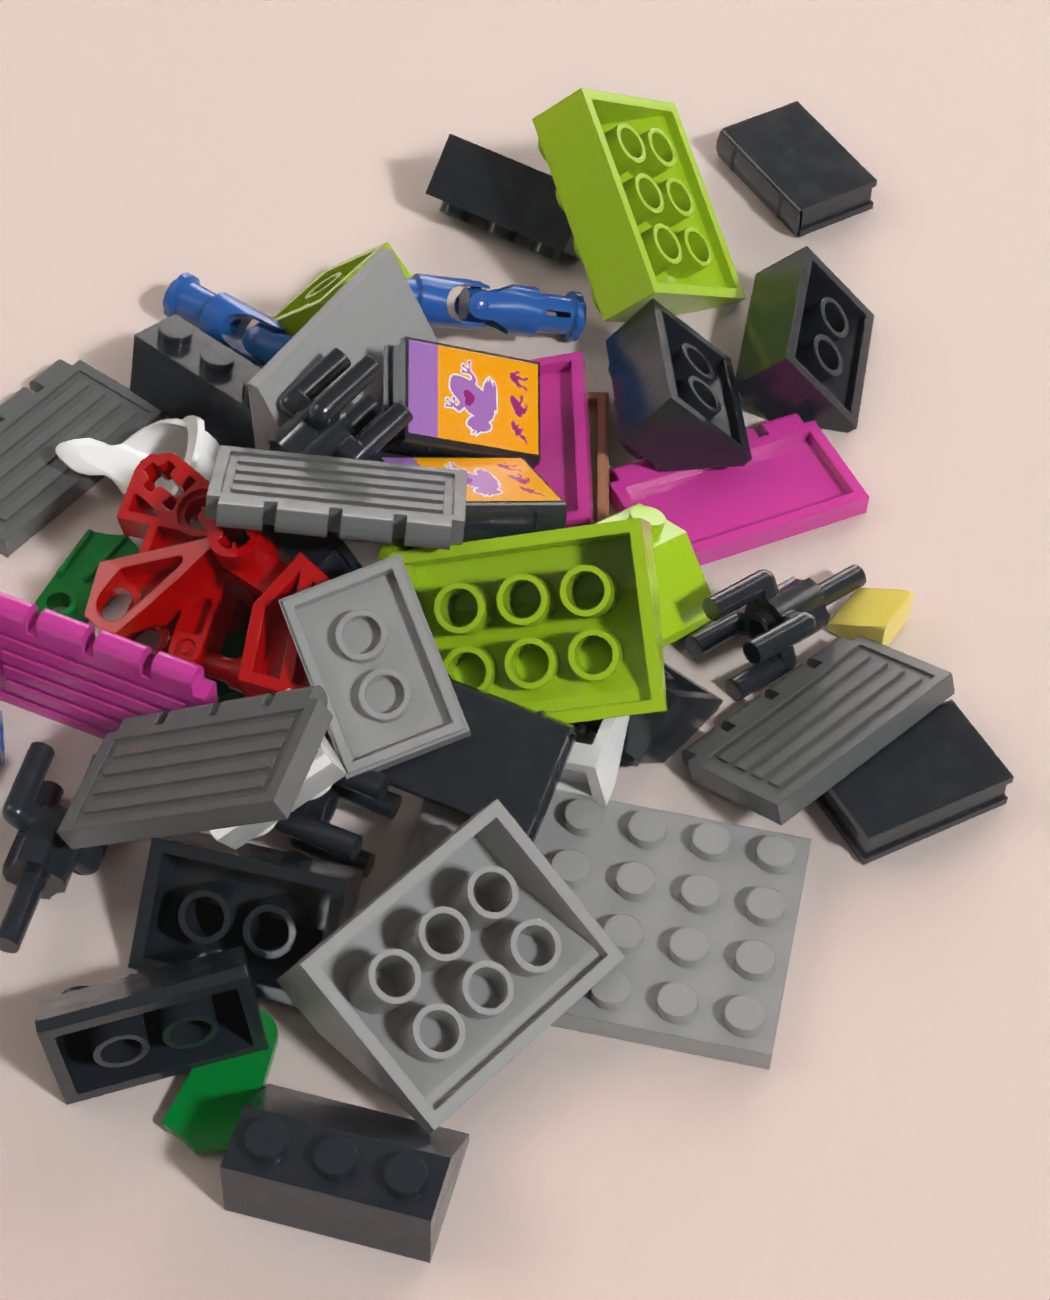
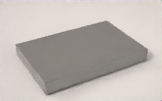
M400 553L278 600L310 685H320L326 691L328 698L327 709L333 715L327 730L336 754L347 773L345 775L346 779L367 771H382L471 736L469 726Z

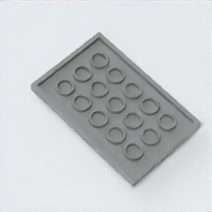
M555 791L533 843L616 944L625 958L550 1026L769 1070L812 839L612 800L608 801L607 806H603L588 798H576ZM424 799L402 874L470 817Z

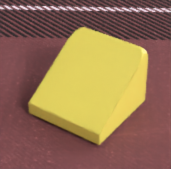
M858 588L828 623L827 630L851 641L862 635L888 646L909 620L914 593L904 589Z

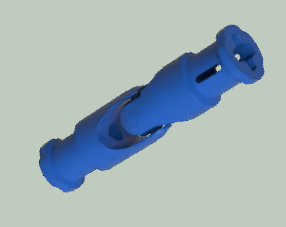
M188 272L180 274L177 279L172 281L163 299L165 316L170 317L176 314L258 366H265L293 337L283 333L285 328L277 320L226 292L216 294L200 285L199 278ZM256 319L259 321V323L246 330L251 320Z
M420 273L412 275L411 278H406L430 326L477 330L485 328L487 325L509 335L532 337L537 332L561 334L562 338L566 341L578 340L585 327L586 303L583 294L580 292L570 291L566 296L541 293L537 287L515 284L488 291L485 289H490L489 285L471 279ZM457 286L465 287L454 302V310L461 321L451 317L447 309L449 292ZM546 311L555 312L556 316H548Z

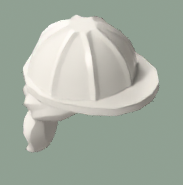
M190 415L183 419H164L138 430L122 444L109 445L92 438L73 439L57 445L55 453L66 466L78 474L87 476L104 475L107 478H111L125 496L135 468L141 460L150 454L171 452L182 458L210 482L219 444L215 438L205 431L204 420ZM160 477L154 483L155 487L161 486L165 488L174 498L183 495L173 479L168 481Z

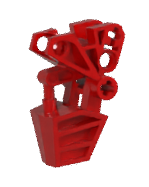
M168 452L150 454L141 460L134 470L116 518L124 535L144 539L138 554L99 562L84 616L99 631L106 630L133 641L146 630H154L159 633L160 641L158 647L152 653L153 659L159 651H163L204 667L205 678H213L228 683L229 689L243 693L246 697L272 694L274 696L277 692L285 691L288 688L292 690L310 687L311 685L278 600L331 579L301 552L289 565L279 560L277 546L264 525L262 531L216 527V520L205 519L206 495L210 482L179 456ZM160 477L168 481L173 479L183 495L174 498L165 488L161 486L155 487L154 483ZM190 521H199L204 530L191 528ZM120 594L132 597L126 613L120 619L115 621L103 619V607L109 599ZM248 626L243 656L233 659L220 655L226 636ZM328 730L325 733L326 738H330Z

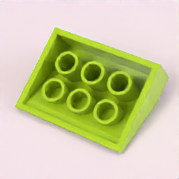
M580 88L532 119L539 138V151L548 163L556 186L557 202L568 219L574 236L573 245L575 252L584 264L592 287V300L597 310L601 313L603 321L627 322L652 298L674 315L736 304L746 299L675 103Z
M640 517L463 542V545L450 544V550L420 548L389 553V557L401 554L446 671L453 680L537 712L544 710L547 716L568 724L667 711L659 587L651 524Z

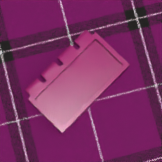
M582 351L531 359V361L540 362V463L534 470L567 504L564 528L594 524L587 379Z
M797 413L758 424V435L752 427L746 428L752 460L745 466L661 471L658 468L656 469L648 460L643 459L610 469L609 471L611 481L609 483V501L615 511L619 513L638 503L659 510L668 521L687 532L700 566L866 513L869 495L815 420L804 423Z
M0 591L1 701L104 739L107 733L118 731L122 721L128 717L163 711L169 713L175 709L218 703L216 682L205 678L203 666L163 651H159L153 659L152 649L147 645L106 630H101L97 637H95L93 625L49 609H44L39 615L36 604Z

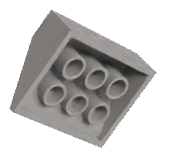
M381 247L247 383L256 449L268 450L270 445L267 439L290 419L280 409L279 401L282 395L334 348H338L345 353L351 362V366L314 400H317L365 355L373 357L383 371L380 376L343 409L346 412L365 394L372 396L377 402L380 400L384 391V346L388 344L396 346L401 343V338L405 336L438 342L392 250ZM361 431L354 437L355 439L358 438Z
M496 799L466 820L276 981L325 1040L430 1133L437 1129L606 976L625 956L502 803Z

